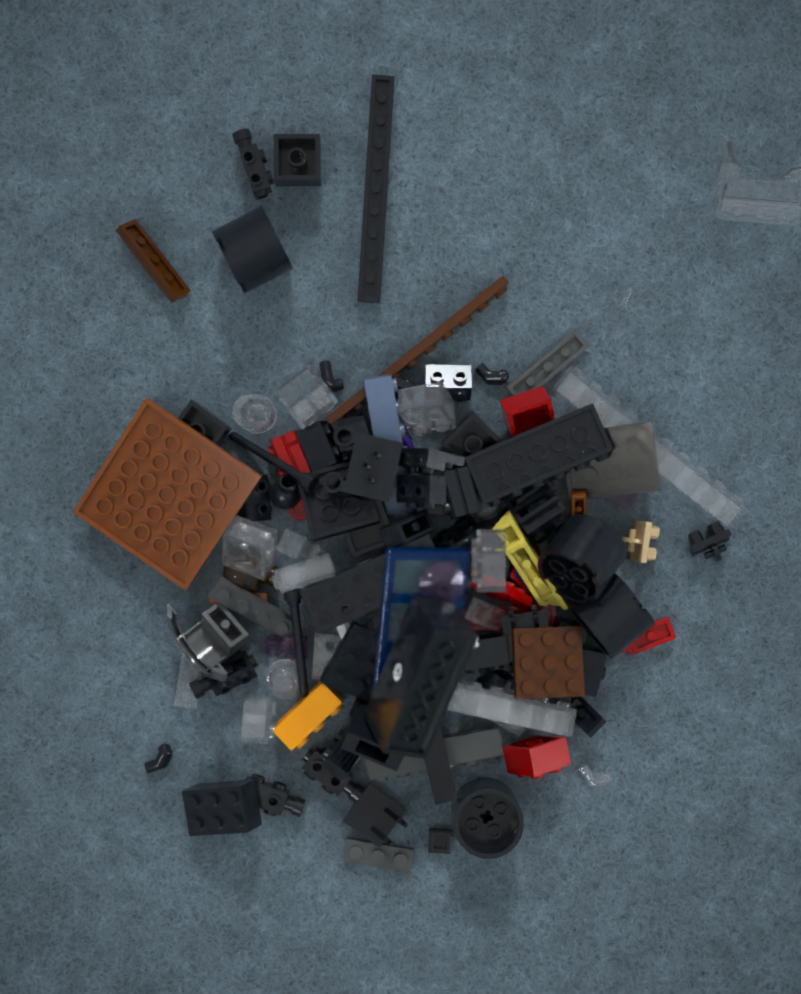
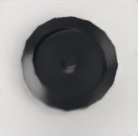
M490 670L486 676L477 677L475 684L484 694L501 700L503 697L501 690L508 678L500 670Z

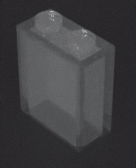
M326 552L274 570L275 574L272 576L275 589L280 588L281 593L334 577L337 572L331 553Z

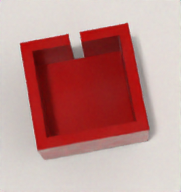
M543 386L499 400L509 438L555 419L551 398Z

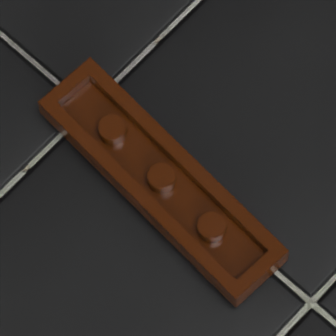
M136 219L118 227L116 232L171 303L189 294L191 290Z

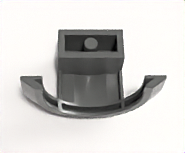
M219 602L202 613L201 621L183 633L178 623V613L170 604H167V623L183 653L206 677L224 682L227 679L228 673L220 664L248 643L249 634L228 609Z

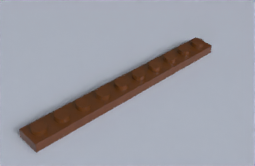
M503 275L379 375L390 374L392 379L396 378L397 380V377L400 378L401 374L399 372L406 367L410 370L419 362L417 359L423 353L426 356L437 348L435 344L439 340L446 341L454 334L452 331L458 325L461 327L465 326L472 320L470 316L474 312L478 311V313H481L490 305L488 301L494 296L498 299L507 292L506 287L509 284L508 280ZM364 387L326 417L331 426H333L332 422L346 418V415L352 410L357 412L366 405L364 402L366 400Z

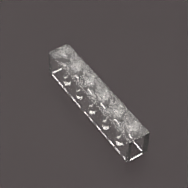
M471 681L468 682V685L458 683L447 708V711L565 737H572L577 709L570 708V703L557 701L556 705L550 704L547 698H535L534 700L514 699V691L512 695L505 694L503 688L491 686L490 690L482 688V684Z

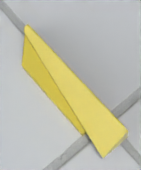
M508 510L492 528L493 533L506 546L504 548L506 555L539 605L547 606L549 604L560 606L563 610L568 609L565 598L555 592L557 588L548 579H542L537 566L539 556L511 511Z

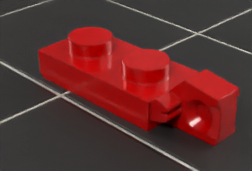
M666 616L656 620L652 628L622 652L626 651L628 655L638 654L676 639L669 617Z

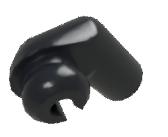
M330 361L320 362L322 380L332 392L343 390V380L341 378L334 380Z

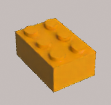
M321 681L318 682L309 691L307 697H303L275 724L272 731L291 751L295 747L300 749L309 740L308 737L312 731L317 733L325 725L326 718L329 715L333 717L342 709L343 695L337 689L321 683Z

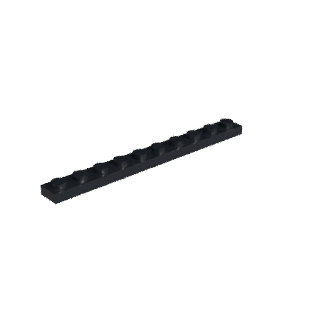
M372 74L357 300L364 303L380 304L395 79V76Z

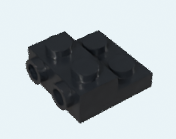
M402 448L398 466L407 468L406 472L420 474L421 472L434 475L435 471L453 470L454 466H464L465 457L430 448Z

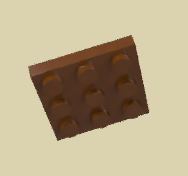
M581 626L511 629L514 699L585 696Z

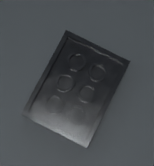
M653 421L604 428L613 448V451L608 453L610 457L598 463L596 459L587 462L588 467L579 471H575L574 468L566 471L569 501H571V490H585L587 499L660 491L661 483Z

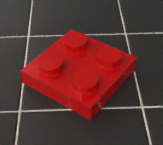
M482 577V580L472 579L470 587L492 599L531 607L533 598L525 594L526 590L515 587V584L502 581L499 584L495 583L494 579Z

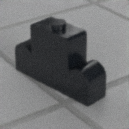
M556 616L553 622V627L581 626L575 620ZM581 626L585 695L595 697L598 694L600 681L605 677L606 668L604 665L606 654L599 647L584 645L587 633ZM535 698V704L540 710L562 713L569 709L571 698Z

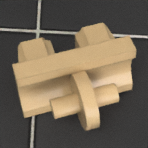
M635 520L634 529H630L629 538L622 537L624 542H628L627 551H630V561L647 563V561L656 559V548L649 547L650 538L657 539L659 537V527L652 525V522Z

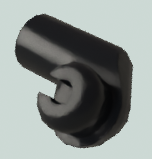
M484 363L475 369L488 385H502L509 378V373L506 370L490 371Z
M161 744L158 748L159 753L156 759L145 762L147 773L163 769L169 765L173 756L169 744Z

